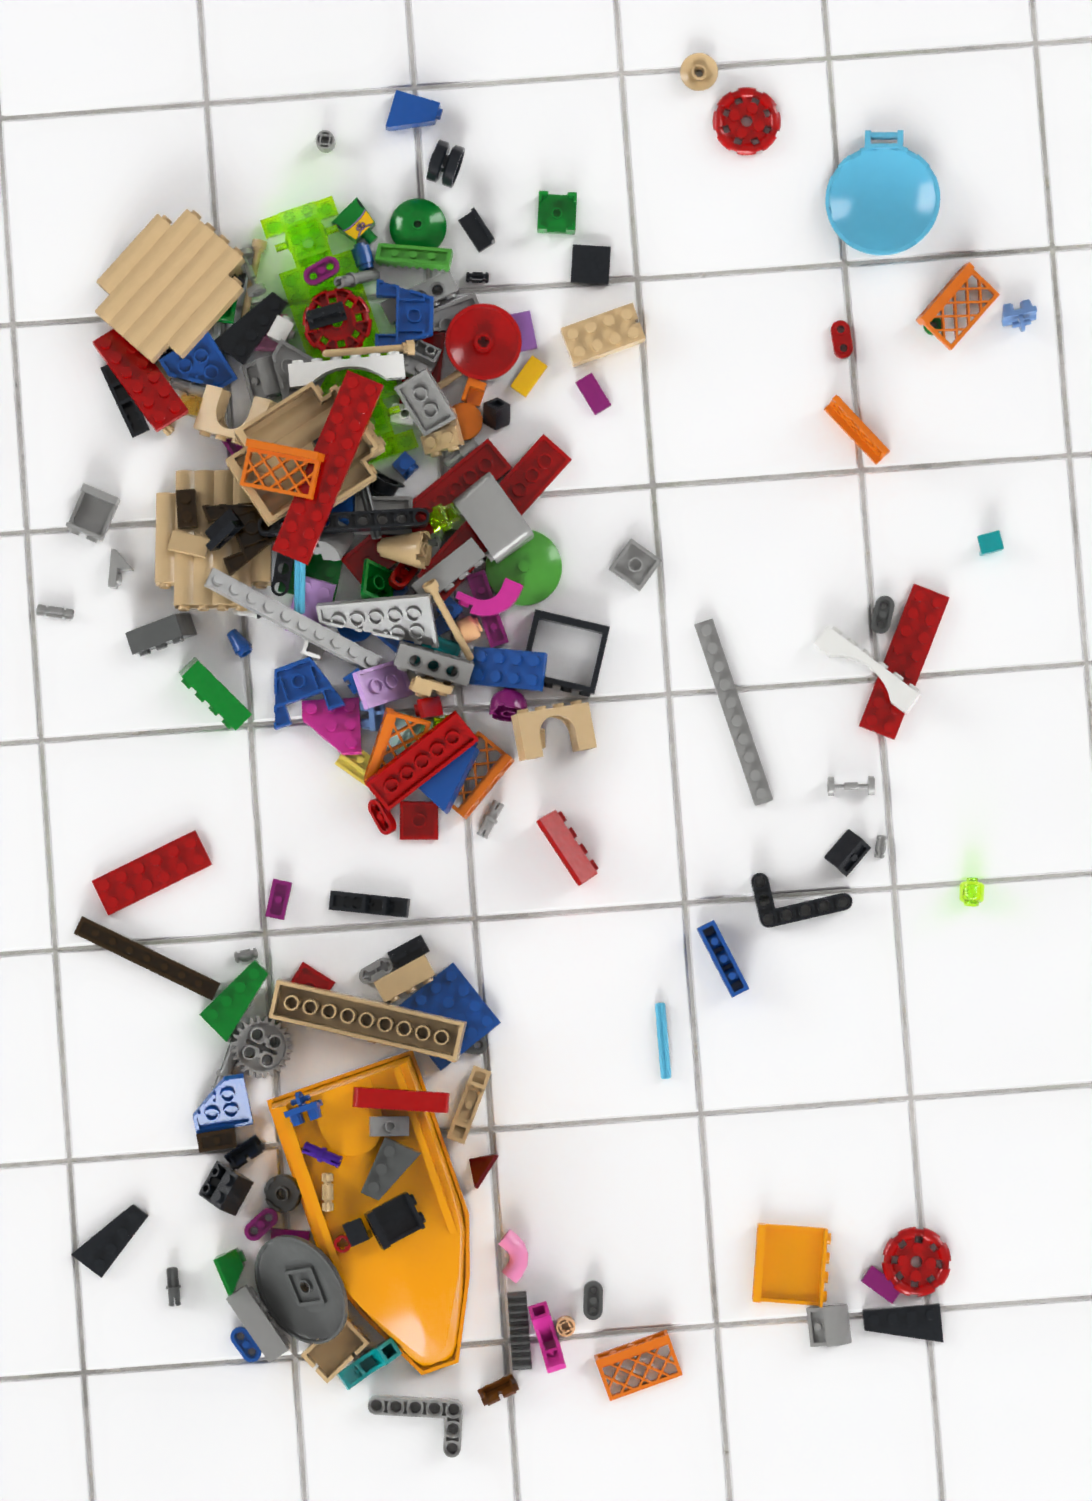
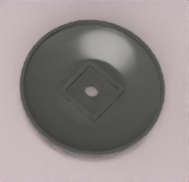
M280 1235L266 1242L256 1257L255 1282L261 1301L267 1307L269 1315L275 1319L281 1329L297 1340L309 1344H323L331 1341L342 1331L348 1316L347 1294L336 1267L317 1246L304 1238L294 1235Z

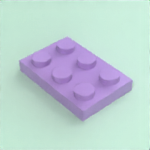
M305 576V613L302 615L319 623L316 605L317 603L332 602L337 584ZM293 596V600H292V604H291V609H293V610H294V596Z
M390 661L352 673L364 710L413 695L414 692L409 689L410 681L407 672L398 670L394 662Z

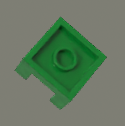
M539 191L537 233L575 235L577 192H568L567 195L548 194V191Z

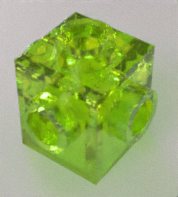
M453 502L445 506L441 503L433 507V512L429 513V523L434 532L441 529L443 532L453 528V523L461 520Z

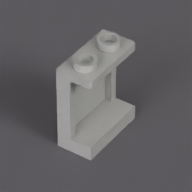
M83 483L80 489L82 492L66 526L69 528V532L79 536L80 533L87 535L86 539L97 543L98 540L103 542L120 499Z

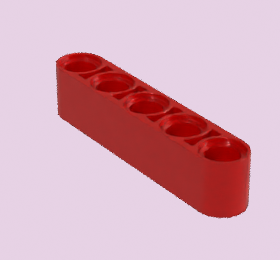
M353 1087L352 1107L448 1113L450 1093Z

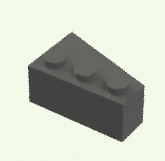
M181 613L173 614L125 634L132 655L139 654L142 657L151 654V650H161L167 648L168 644L185 641L184 639L197 635L191 614Z
M385 1137L361 1193L380 1200L417 1159L421 1152Z

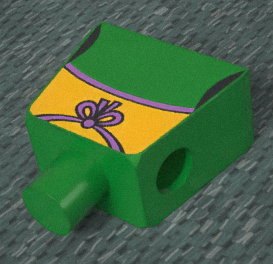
M357 197L331 222L334 229L356 244L364 239L369 245H372L378 238L371 231L375 227L374 220Z

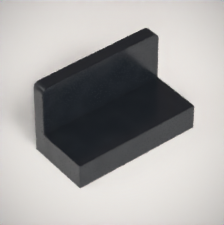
M474 207L470 213L458 220L479 253L495 243V238Z
M228 509L205 531V534L210 539L206 544L209 551L220 550L245 526L233 509Z
M848 829L824 858L847 877L871 847L861 837Z

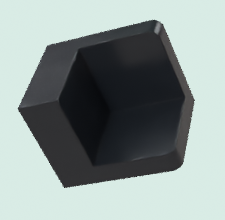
M498 397L483 403V423L494 430L509 425L511 404Z
M361 1218L348 1221L342 1225L351 1247L373 1237L370 1229L366 1231Z

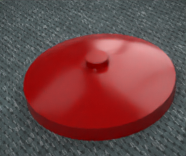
M484 303L468 306L456 314L448 326L445 337L446 353L451 364L464 376L479 381L493 380L506 374L517 362L522 346L521 332L514 318L504 309L496 305Z

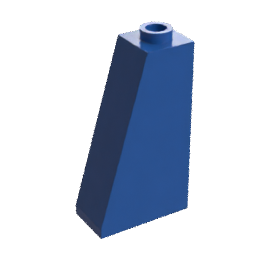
M477 742L419 787L446 814L450 812L480 752L476 747L478 745Z

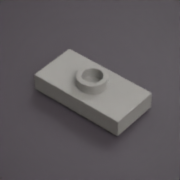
M409 1116L369 1117V1136H409Z

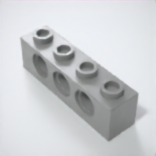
M444 271L407 289L434 297V308L440 306V302L444 300L448 302L457 297L456 294L459 293V289L450 271ZM440 287L443 289V292L437 296L432 293L433 289ZM389 298L381 302L380 305L390 326H396V298Z
M403 640L399 641L393 661L398 670L407 672L409 669L415 671L416 675L422 677L430 675L436 681L444 682L447 680L452 682V685L461 688L463 685L468 686L474 667V661ZM414 655L420 657V661L416 664L409 661ZM436 661L439 665L436 669H430L428 667L429 662ZM454 666L457 668L455 674H448L446 672L447 668Z

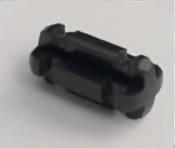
M467 272L466 282L488 283L489 273Z

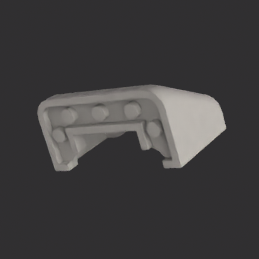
M490 472L482 476L452 501L454 504L451 506L457 515L461 514L486 547L487 552L485 554L491 562L500 563L534 538L533 531Z

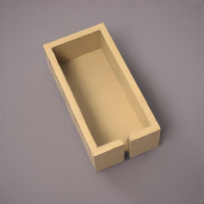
M633 302L561 328L560 332L573 367L645 342L646 338L640 322L637 323L638 316Z

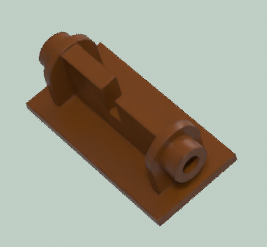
M510 1374L477 1391L483 1405L491 1406L501 1400L500 1394L506 1398L516 1394L519 1387L513 1374Z

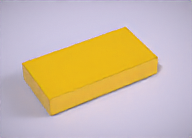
M532 355L510 387L526 398L548 366Z

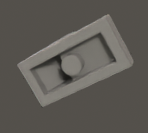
M111 549L108 587L118 589V585H121L122 573H119V570H134L116 549Z

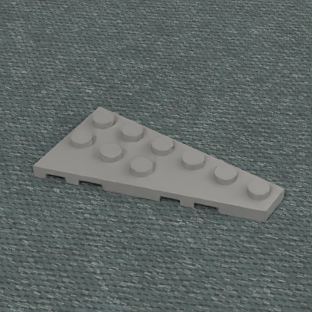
M430 593L323 602L316 605L319 624L338 628L346 627L355 629L357 632L365 631L376 636L400 641L408 640L413 641L414 644L432 645L433 648H439Z

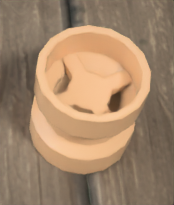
M561 1316L556 1322V1330L563 1337L571 1336L575 1331V1322L570 1316Z

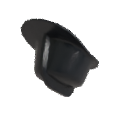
M377 469L376 481L370 484L371 491L376 496H394L399 487H405L403 483L389 478Z

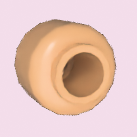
M469 615L456 622L466 643L480 638L483 630L477 617L473 618Z

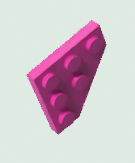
M359 697L342 698L346 705L331 711L328 710L325 699L302 701V720L305 724L314 729L318 735L335 747L342 755L362 754Z

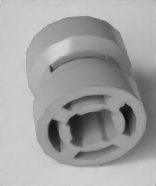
M322 130L316 135V144L321 152L329 153L335 148V139L330 131Z

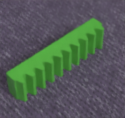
M378 243L375 262L379 266L385 264L387 267L392 265L397 268L398 265L401 268L407 266L409 269L412 267L419 269L421 267L424 270L427 268L431 271L434 269L438 271L444 269L448 272L452 263L453 250L448 248Z

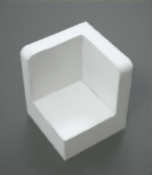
M305 640L301 654L321 661L324 649Z

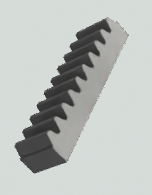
M526 1291L507 1292L512 1369H532Z

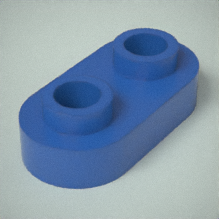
M236 1327L231 1332L230 1338L232 1343L247 1362L257 1361L262 1354L261 1350L245 1327ZM243 1333L244 1339H239L237 1334ZM250 1348L255 1349L256 1353L254 1355L249 1354Z

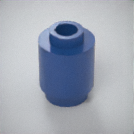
M365 242L355 244L351 252L356 268H359V271L373 269V263L375 262L370 245H365Z

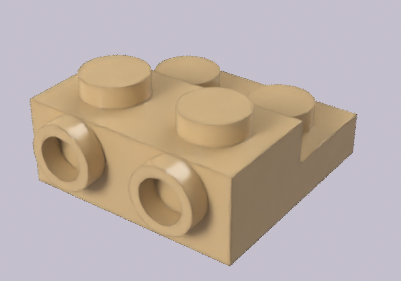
M458 417L428 435L423 436L422 434L420 436L424 453L431 456V458L441 456L442 452L446 450L448 452L457 451L459 446L465 445Z
M426 675V677L413 676L409 686L412 692H416L415 696L421 698L430 697L434 690H436V694L447 697L448 694L451 695L455 688L452 682H439L429 675Z

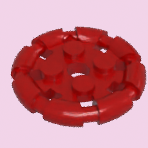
M742 87L737 88L735 92L731 93L730 91L717 103L718 108L714 111L712 119L713 130L718 135V141L729 151H736L739 155H754L760 150L768 149L776 140L777 131H780L781 116L775 107L777 106L775 101L767 93L758 92L756 88ZM741 98L742 103L736 105L735 99ZM753 98L760 100L758 105L751 102ZM724 110L730 111L728 117L723 115ZM769 110L770 116L765 118L764 111ZM749 117L752 120V124L748 127L742 125V118ZM728 126L730 132L725 133L723 128ZM765 127L770 128L769 133L763 132ZM735 138L743 140L741 145L734 143ZM757 139L759 143L753 145L751 141Z
M334 288L331 291L324 290L311 299L312 302L304 310L302 325L305 326V337L314 349L317 348L323 352L327 349L356 348L364 345V340L369 337L371 332L372 319L369 318V307L360 296L357 297L353 294V291L348 289ZM336 297L337 302H343L347 320L343 321L341 326L334 327L331 324L316 330H310L305 311L316 309L318 306L330 305V298ZM348 300L353 303L351 308L345 305ZM355 315H361L362 320L356 321ZM355 330L360 333L357 338L352 336ZM323 336L329 340L326 345L321 342ZM345 340L346 346L338 347L337 342Z
M916 1227L905 1228L897 1232L898 1235L893 1239L890 1238L883 1250V1273L886 1279L893 1283V1288L904 1295L910 1296L912 1294L922 1297L932 1294L938 1286H942L949 1276L951 1270L949 1268V1261H951L949 1248L946 1242L943 1243L941 1241V1236L924 1227L923 1229H916ZM915 1236L922 1237V1242H915ZM904 1240L906 1245L900 1248L898 1244ZM933 1243L937 1247L934 1252L929 1247ZM892 1256H898L897 1263H891ZM915 1256H919L922 1260L921 1265L918 1267H914L911 1264V1259ZM936 1260L942 1261L941 1267H936ZM899 1271L904 1276L900 1280L895 1276ZM932 1274L935 1280L929 1283L926 1279ZM911 1281L918 1282V1287H911Z

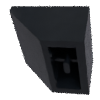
M216 1161L199 1195L219 1210L236 1216L254 1182L238 1171H233L229 1166L220 1161Z

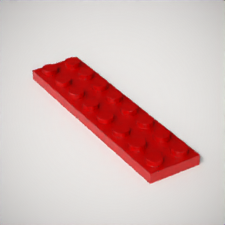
M917 584L912 586L883 661L888 666V671L892 674L897 672L904 678V683L907 685L911 683L914 686L917 684L950 598ZM877 677L859 727L895 740L905 713L891 704L884 683Z

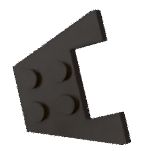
M253 503L202 506L208 523L219 519L228 509H233L245 525L235 535L241 552L223 558L229 576L233 575L277 538V536L264 537L260 535L257 524L262 517ZM266 523L261 525L264 531H268L272 527V525L268 527Z

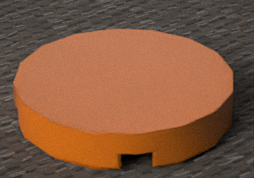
M461 402L453 405L452 408L456 410L463 440L467 441L475 438L483 425L481 412L470 403Z

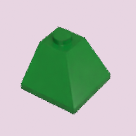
M368 558L364 559L360 591L361 599L393 596L394 589L388 582V578L393 571Z
M238 1247L215 1257L213 1260L228 1296L232 1295L236 1290L245 1267L244 1262L247 1261L242 1250L239 1251Z

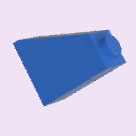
M396 90L387 119L386 130L396 131L435 125L436 121L441 119L443 109H440V102Z

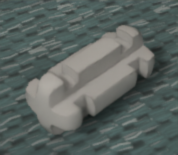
M877 835L878 841H876V854H874V857L882 859L885 857L883 854L886 851L887 842L885 840L887 836Z
M257 949L241 950L240 953L235 952V961L239 963L240 960L242 962L253 960V957L257 959Z

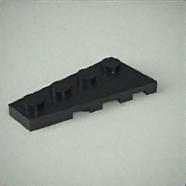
M274 292L270 293L214 341L220 349L244 365L269 332L277 315L280 316L288 306V302Z
M135 1204L131 1205L71 1255L102 1278L149 1215Z
M939 1303L862 1310L865 1331L943 1342Z

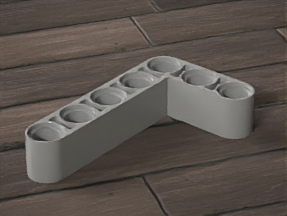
M374 1395L370 1398L368 1410L374 1415L445 1418L443 1451L450 1458L459 1455L461 1450L463 1405L458 1399ZM379 1400L382 1403V1407L378 1410L374 1409L371 1405L372 1401ZM393 1401L400 1402L401 1409L393 1410L391 1403ZM418 1402L421 1409L416 1412L412 1411L410 1404ZM432 1403H437L440 1406V1410L432 1412L429 1406ZM457 1404L460 1410L457 1413H451L449 1406ZM452 1423L456 1424L459 1428L455 1433H451L448 1430V1426ZM454 1443L458 1449L455 1452H449L447 1445Z

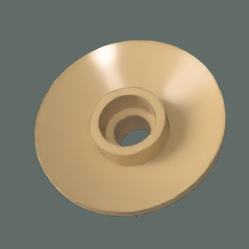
M695 53L683 61L680 68V76L683 83L691 90L704 91L712 87L716 82L718 67L714 59L709 55ZM701 71L702 76H696L695 72Z

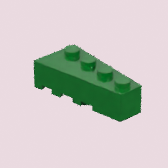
M196 657L179 672L183 678L181 682L188 689L192 687L196 691L194 695L202 703L206 701L210 705L208 709L215 716L219 714L224 719L221 722L229 730L232 727L237 730L252 715Z
M254 960L199 1015L228 1042L270 973L257 960Z

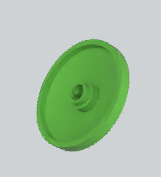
M532 530L534 533L532 540L500 563L491 562L488 557L486 559V576L490 587L496 595L500 591L505 578L524 586L520 597L514 604L517 606H530L542 602L554 592L561 578L562 562L558 549L548 537Z

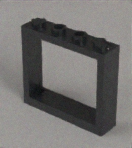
M535 609L526 651H532L539 620L602 634L590 687L546 676L543 686L551 689L553 686L560 687V691L571 693L572 690L579 691V695L590 697V694L594 695L610 626Z

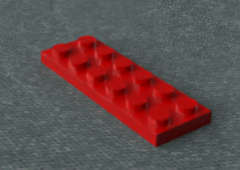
M114 329L92 341L96 350L156 432L189 413L188 408L156 364L149 361Z
M454 711L365 780L364 783L389 811L473 746L479 739L460 715Z
M196 830L92 880V883L109 916L213 864Z

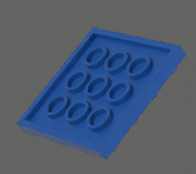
M452 963L435 976L433 981L424 985L399 1006L466 1021L467 1024L460 1051L461 1055L501 1022L456 965ZM429 1056L440 1071L452 1063L443 1058Z

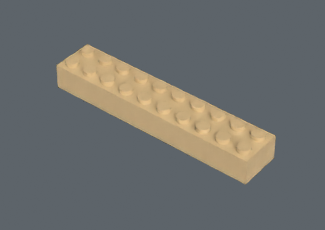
M282 979L276 981L268 1017L454 1061L459 1060L467 1024L466 1021Z

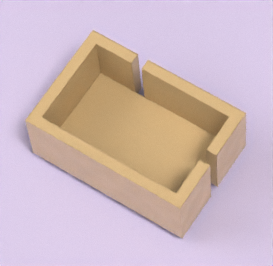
M347 1316L345 1326L338 1336L323 1344H310L301 1353V1356L312 1368L317 1363L319 1366L315 1371L328 1383L354 1359L355 1355L353 1352L358 1355L371 1340Z

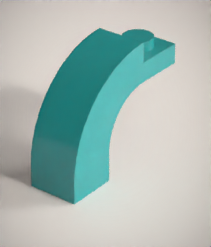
M388 1338L354 1360L340 1371L337 1376L346 1389L350 1390L371 1373L392 1362L402 1352L394 1340Z

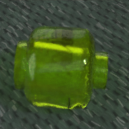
M967 878V881L960 884L959 900L965 906H979V903L984 901V884L978 882V878Z

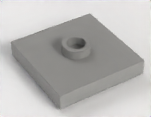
M631 538L609 570L640 592L662 560Z

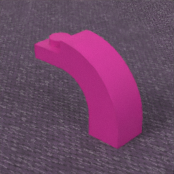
M505 578L500 591L491 599L479 600L460 591L457 592L455 598L459 600L458 604L466 608L469 605L472 606L470 614L482 617L496 616L507 611L516 603L524 586Z
M544 1301L528 1306L548 1374L567 1368L547 1302Z

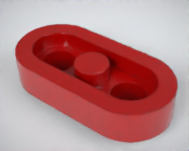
M838 320L833 323L830 329L833 351L836 357L846 359L853 351L850 327L847 322ZM843 327L844 332L839 333L837 328ZM845 345L847 350L845 352L841 351L840 346Z
M399 563L388 578L389 585L395 590L404 589L414 577L418 568Z
M377 798L370 800L368 810L379 831L384 835L394 832L397 825L390 810L387 811Z

